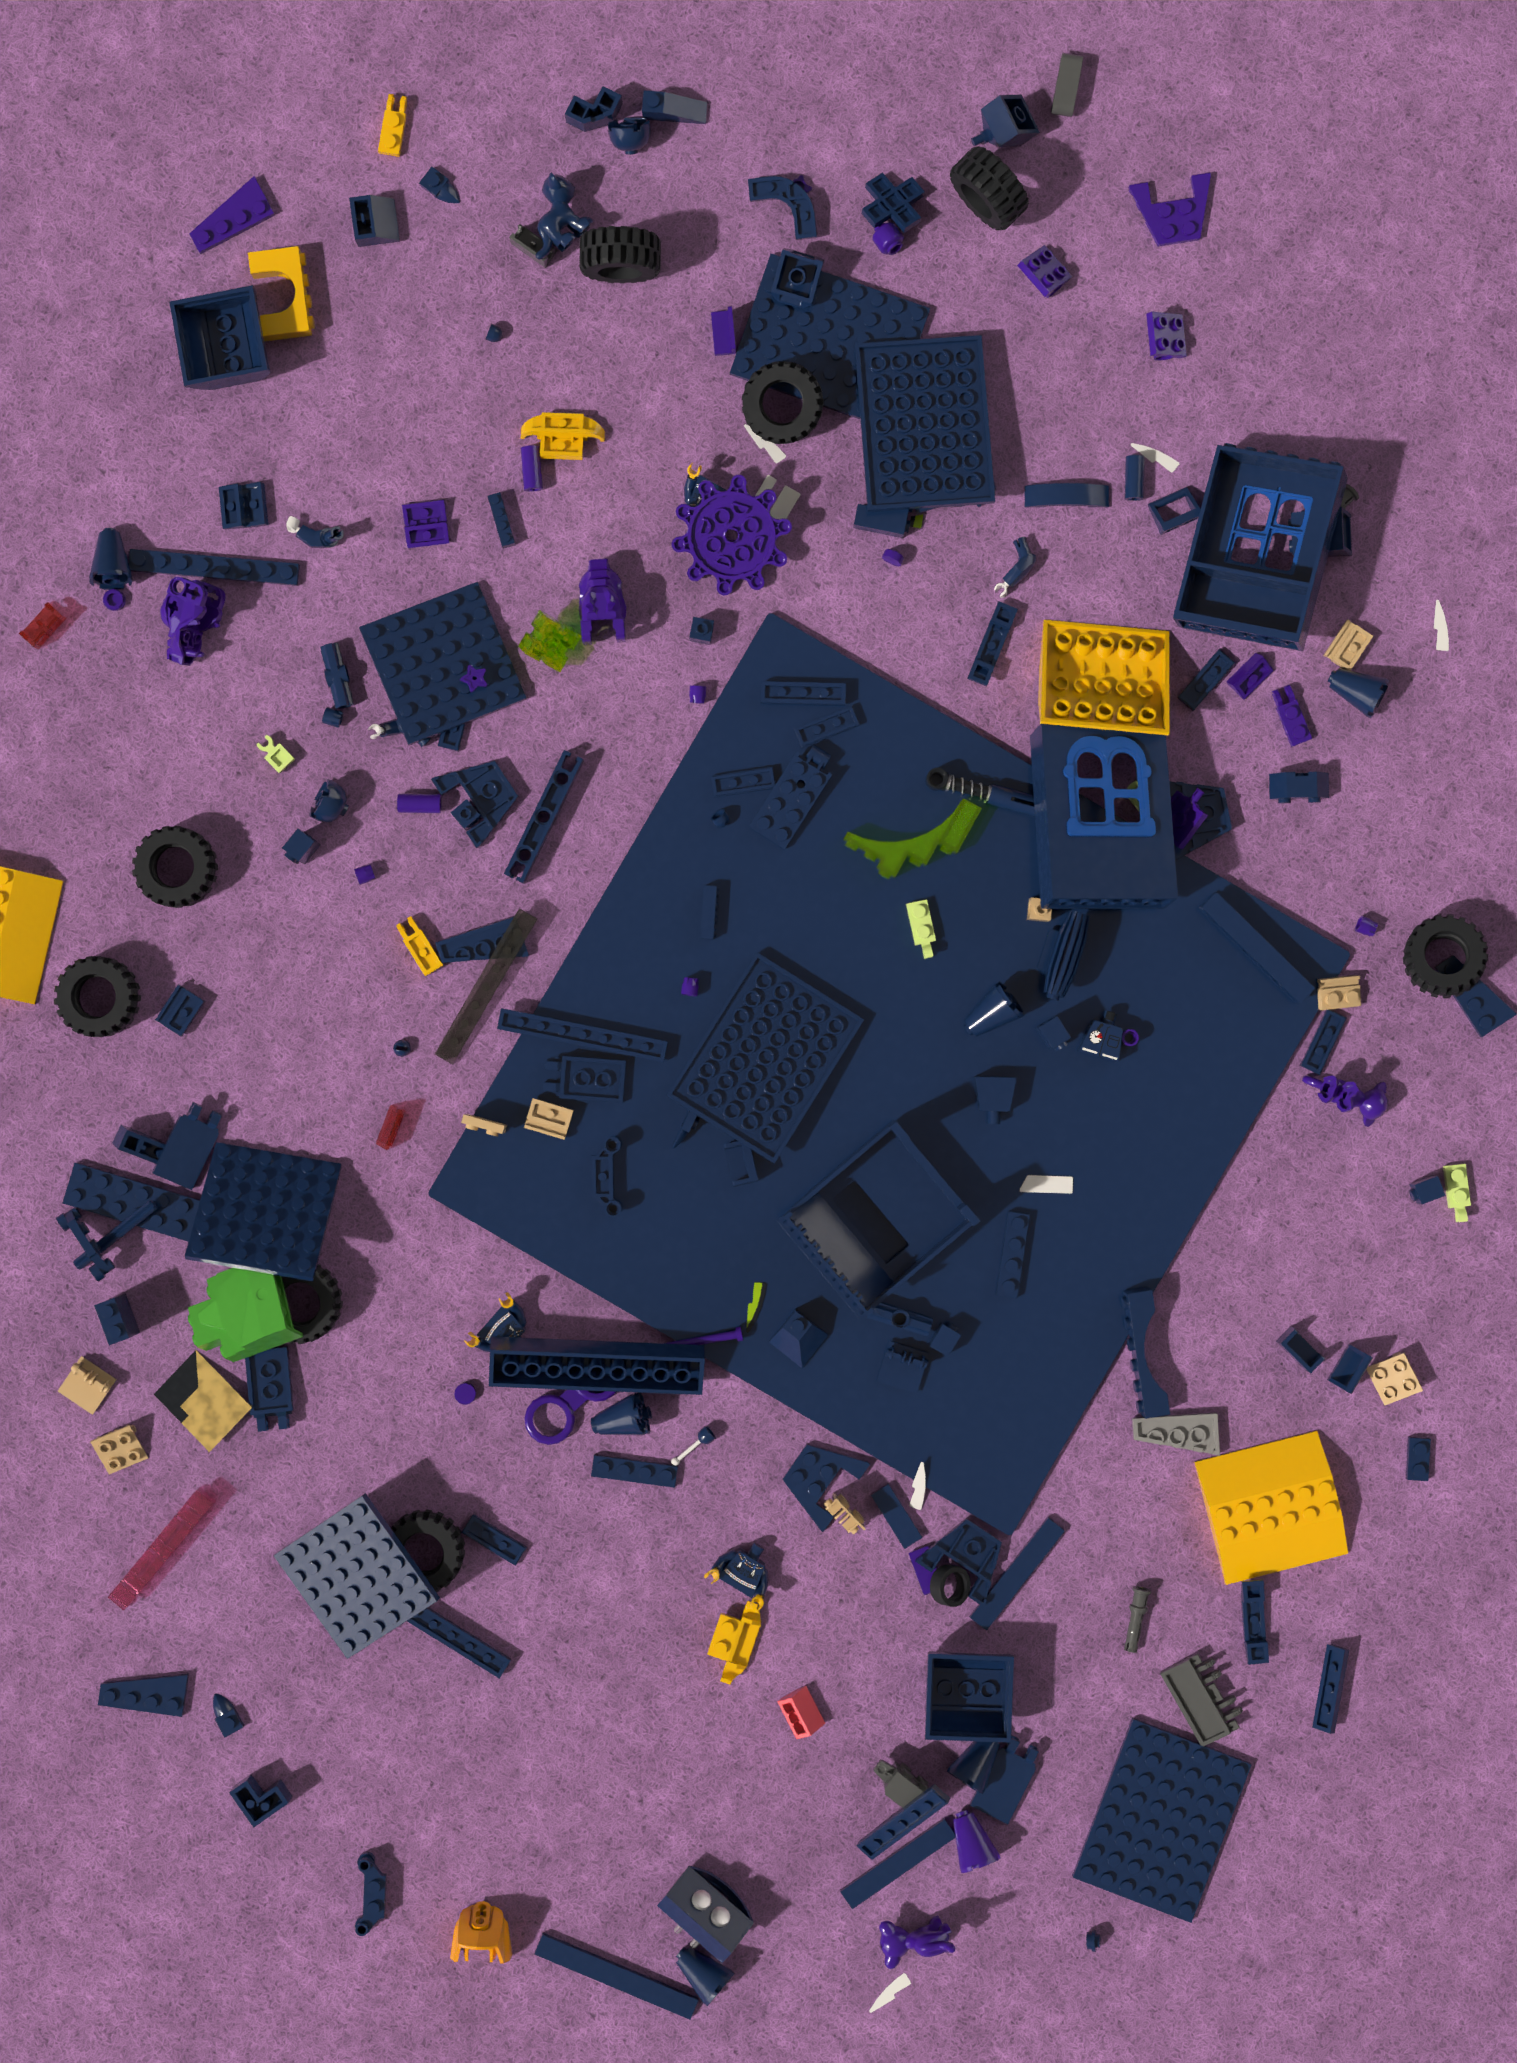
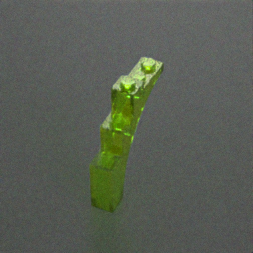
M963 798L954 812L942 824L930 832L913 839L882 842L862 838L847 832L843 841L846 842L845 846L853 851L859 849L865 852L864 857L873 862L876 859L879 860L876 867L879 870V875L886 879H890V877L895 878L906 857H909V862L917 867L921 865L926 866L937 845L941 846L940 850L950 856L952 853L956 855L982 808Z

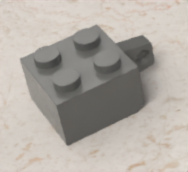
M880 1759L873 1768L874 1772L883 1780L885 1795L902 1808L929 1788L927 1786L928 1782L922 1776L918 1775L916 1777L910 1773L912 1770L903 1762L899 1764L895 1761L891 1765Z

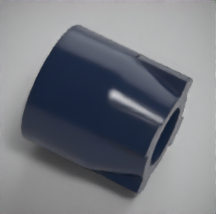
M327 707L323 714L322 723L340 728L344 712Z

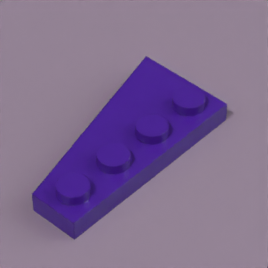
M253 176L189 234L197 250L202 254L275 216L255 176Z

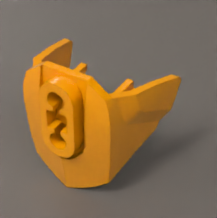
M480 1901L475 1905L464 1908L454 1928L450 1959L458 1962L462 1947L465 1961L469 1960V1950H489L490 1962H493L496 1955H498L500 1964L510 1961L512 1958L508 1922L505 1920L502 1910L496 1906H491L485 1901Z

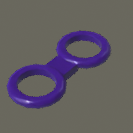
M565 1390L560 1396L553 1394L541 1395L533 1400L526 1410L524 1417L526 1430L539 1443L546 1445L558 1444L565 1440L573 1431L575 1423L574 1411L585 1401H605L614 1396L616 1392L604 1391L593 1393L588 1390ZM546 1403H554L564 1410L567 1421L560 1433L546 1436L536 1430L533 1416L539 1406Z

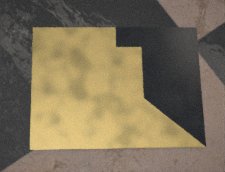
M197 1350L154 1393L159 1401L209 1452L252 1408Z

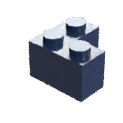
M252 1774L234 1785L229 1792L253 1828L287 1805L293 1797L281 1779L263 1791Z

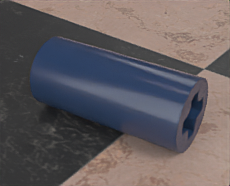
M1129 455L1125 457V500L1127 501L1144 500L1145 457L1142 455Z

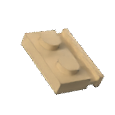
M1347 619L1323 656L1329 658L1341 668L1351 671L1373 638V635Z
M1350 975L1317 979L1319 983V988L1317 989L1318 1009L1330 1010L1361 1006L1360 976Z
M533 1098L524 1128L565 1140L574 1110Z
M463 1114L461 1123L466 1124L465 1128L475 1131H478V1128L486 1129V1134L497 1137L499 1133L504 1134L507 1128L506 1124L470 1114Z

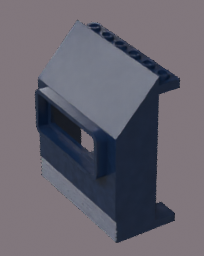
M892 1120L811 1188L777 1222L861 1320L865 1315L869 1316L874 1312V1308L969 1227L977 1225L980 1220L967 1204L962 1202L919 1151L897 1121ZM853 1181L859 1184L908 1243V1246L888 1263L880 1257L833 1201V1198Z

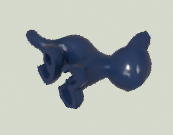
M552 172L542 186V193L552 203L550 211L541 217L537 225L538 232L543 240L542 249L535 254L538 260L545 258L550 253L552 245L561 252L566 250L576 237L580 238L594 222L592 218H579L574 214L568 203L574 197L575 186L563 176L553 175ZM567 227L572 233H562L561 230Z

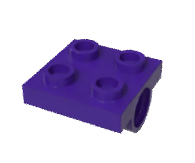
M1045 245L1021 260L1017 265L1042 295L1047 298L1051 297L1062 285L1072 278V275Z
M1154 311L1147 313L1150 356H1153L1154 360L1157 361L1187 357L1183 315Z

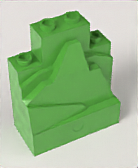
M238 1268L225 1270L217 1273L216 1276L206 1279L208 1284L206 1290L211 1299L188 1307V1321L193 1328L194 1334L192 1339L195 1346L205 1351L220 1346L222 1356L232 1362L303 1337L302 1332L293 1328L282 1278L279 1275Z

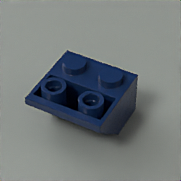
M375 195L349 198L354 237L358 247L400 242L394 198Z

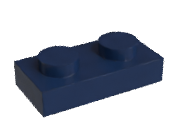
M1408 1437L1407 1480H1429L1430 1438Z

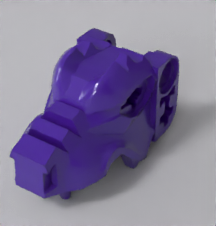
M608 559L589 560L588 570L582 576L579 583L578 611L581 619L583 645L592 644L591 631L593 620L613 619V629L616 631L617 643L621 641L626 642L624 623L626 604L622 592V581L618 574L610 568Z
M174 577L170 581L166 598H164L163 605L160 608L161 619L170 628L168 636L171 639L167 640V645L170 647L167 649V659L181 665L190 666L196 657L204 656V653L200 651L203 632L211 628L220 627L219 622L222 619V609L226 599L225 592L221 588L204 581H191L182 577ZM182 581L184 589L179 593L176 587L178 582ZM194 591H198L200 594L195 595ZM208 592L216 594L218 596V600H214L213 597L208 596Z

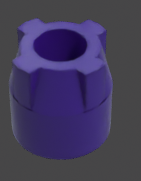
M690 685V703L704 704L707 687Z
M371 864L354 869L360 885L376 879Z
M1361 916L1357 921L1355 931L1363 935L1374 936L1378 923Z
M685 977L681 995L698 996L699 979Z
M1127 1029L1122 1032L1121 1042L1123 1045L1134 1046L1137 1044L1139 1035L1135 1030ZM1126 1034H1131L1132 1040L1130 1042L1125 1040Z

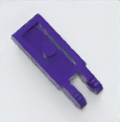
M1290 685L1284 686V692L1289 703L1283 705L1281 695L1277 690L1272 691V696L1289 743L1293 747L1311 740L1312 737L1298 701L1295 700Z

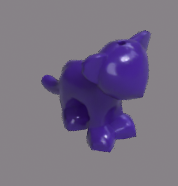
M1334 1075L1324 1077V1081L1311 1076H1304L1302 1078L1305 1084L1320 1089L1318 1097L1322 1102L1337 1103V1108L1341 1112H1348L1353 1110L1354 1107H1359L1363 1115L1364 1126H1371L1375 1119L1383 1116L1387 1110L1388 1100L1385 1094L1387 1089L1385 1082H1380L1373 1089L1363 1093L1356 1082H1345Z
M938 1915L929 1921V1925L920 1927L911 1933H908L900 1926H895L890 1921H883L879 1925L881 1932L880 1946L885 1955V1966L888 1969H894L899 1964L901 1957L909 1949L915 1950L923 1957H933L944 1952H955L956 1947L953 1943L949 1942L948 1934L952 1933L947 1923L942 1924Z

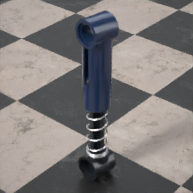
M933 768L926 776V785L931 790L958 791L962 795L965 793L971 795V797H980L981 800L986 799L989 805L1035 817V808L1033 806L1018 803L1022 801L1034 805L1033 794L993 783L992 786H984L982 783H973L972 780L958 779L954 775H950L949 772H945L942 768ZM939 774L942 777V783L934 784L931 781V776Z

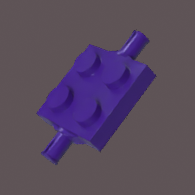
M1199 788L1196 789L1190 798L1178 790L1171 798L1174 844L1180 849L1186 846L1208 816L1200 809L1197 803L1204 794Z

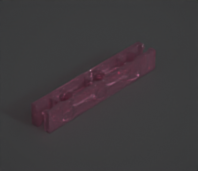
M201 1487L196 1490L110 1593L108 1598L122 1610H125L216 1500Z

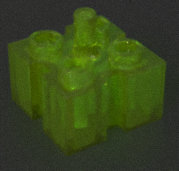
M539 610L531 623L534 627L532 633L526 632L518 647L526 655L539 662L542 660L547 666L561 672L568 660V657L565 655L568 649L574 650L582 636L573 627L561 621L558 622L554 617Z

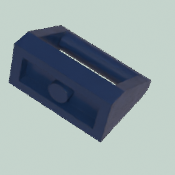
M1187 487L1148 504L1160 535L1197 520L1200 514V507ZM1185 497L1191 511L1164 522L1157 509Z
M1348 1344L1327 1380L1352 1394L1373 1357Z

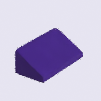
M1255 653L1226 682L1245 700L1274 670L1264 656Z

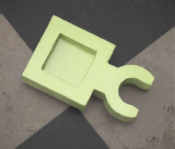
M266 735L265 738L269 742L268 746L263 747L260 743H257V747L264 752H268L264 758L278 773H281L295 758L280 743L275 747L273 739Z

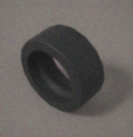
M945 1564L934 1571L930 1580V1592L937 1603L957 1607L962 1605L970 1593V1577L963 1568ZM953 1573L957 1582L956 1589L953 1595L947 1598L944 1592V1585L947 1577Z

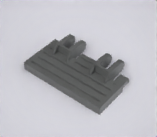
M1197 1653L1162 1670L1160 1675L1200 1745L1204 1747L1239 1729L1240 1726L1236 1719L1228 1723L1226 1721L1240 1715L1243 1710L1240 1706H1237L1223 1713L1221 1709L1233 1704L1237 1699L1234 1695L1223 1698L1215 1682L1207 1686L1205 1685L1219 1678L1222 1673L1218 1669L1202 1676L1200 1672L1212 1667L1216 1662L1213 1658L1202 1662Z

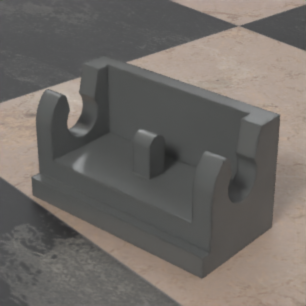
M521 224L518 225L517 232L515 234L512 233L509 237L513 246L545 268L557 252V249L552 246L550 253L545 258L538 260L535 254L542 249L543 240Z

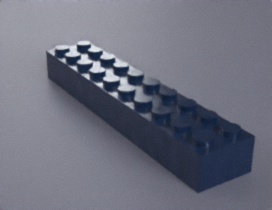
M491 1336L489 1387L702 1395L705 1349L704 1345Z

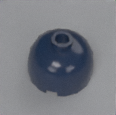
M627 117L621 123H618L617 119L608 123L610 141L614 147L625 151L627 155L637 154L638 150L642 149L649 141L650 121L646 122V118Z
M327 779V782L322 784L314 799L316 800V807H311L309 816L324 823L335 821L340 815L344 816L349 805L346 804L347 796L342 786Z

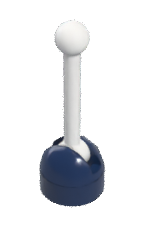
M705 1425L698 1432V1440L681 1455L674 1457L671 1460L672 1465H679L680 1460L700 1443L710 1444L716 1439V1436L709 1427Z

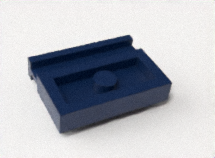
M178 984L155 1020L183 1037L205 1003V1000Z

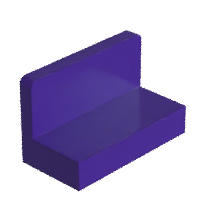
M732 306L728 307V311L711 312L715 356L736 354Z

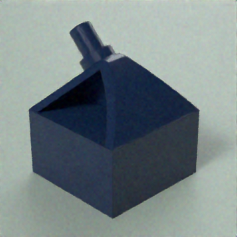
M1022 94L999 95L981 109L983 131L971 138L973 146L981 143H990L999 148L1022 146L1040 132Z

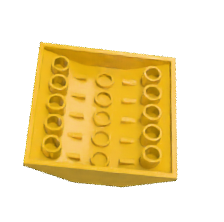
M1043 620L1038 690L1040 724L1169 735V631Z
M0 867L1 998L36 1004L64 881Z
M1317 1431L1194 1462L1225 1585L1348 1554L1343 1516L1336 1488Z

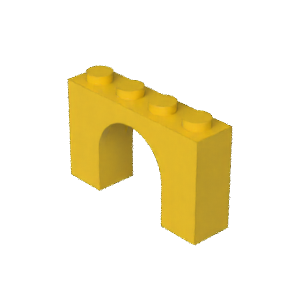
M298 246L248 252L250 274L253 279L278 276L290 280L295 286V298L289 308L279 313L259 315L264 342L312 336L311 329H315L313 316L309 315V308H312V300L306 291V287H309L308 274H304L303 266H307L305 253H302Z

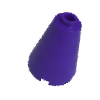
M968 1810L956 1813L957 1818L953 1819L961 1873L973 1871L975 1868L984 1867L1001 1859L999 1852L974 1813H969Z

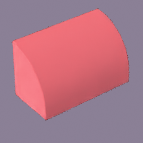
M807 1686L787 1694L778 1701L796 1739L811 1736L825 1724Z

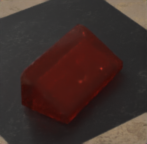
M390 1105L376 1141L378 1146L386 1150L392 1148L405 1114L404 1109Z

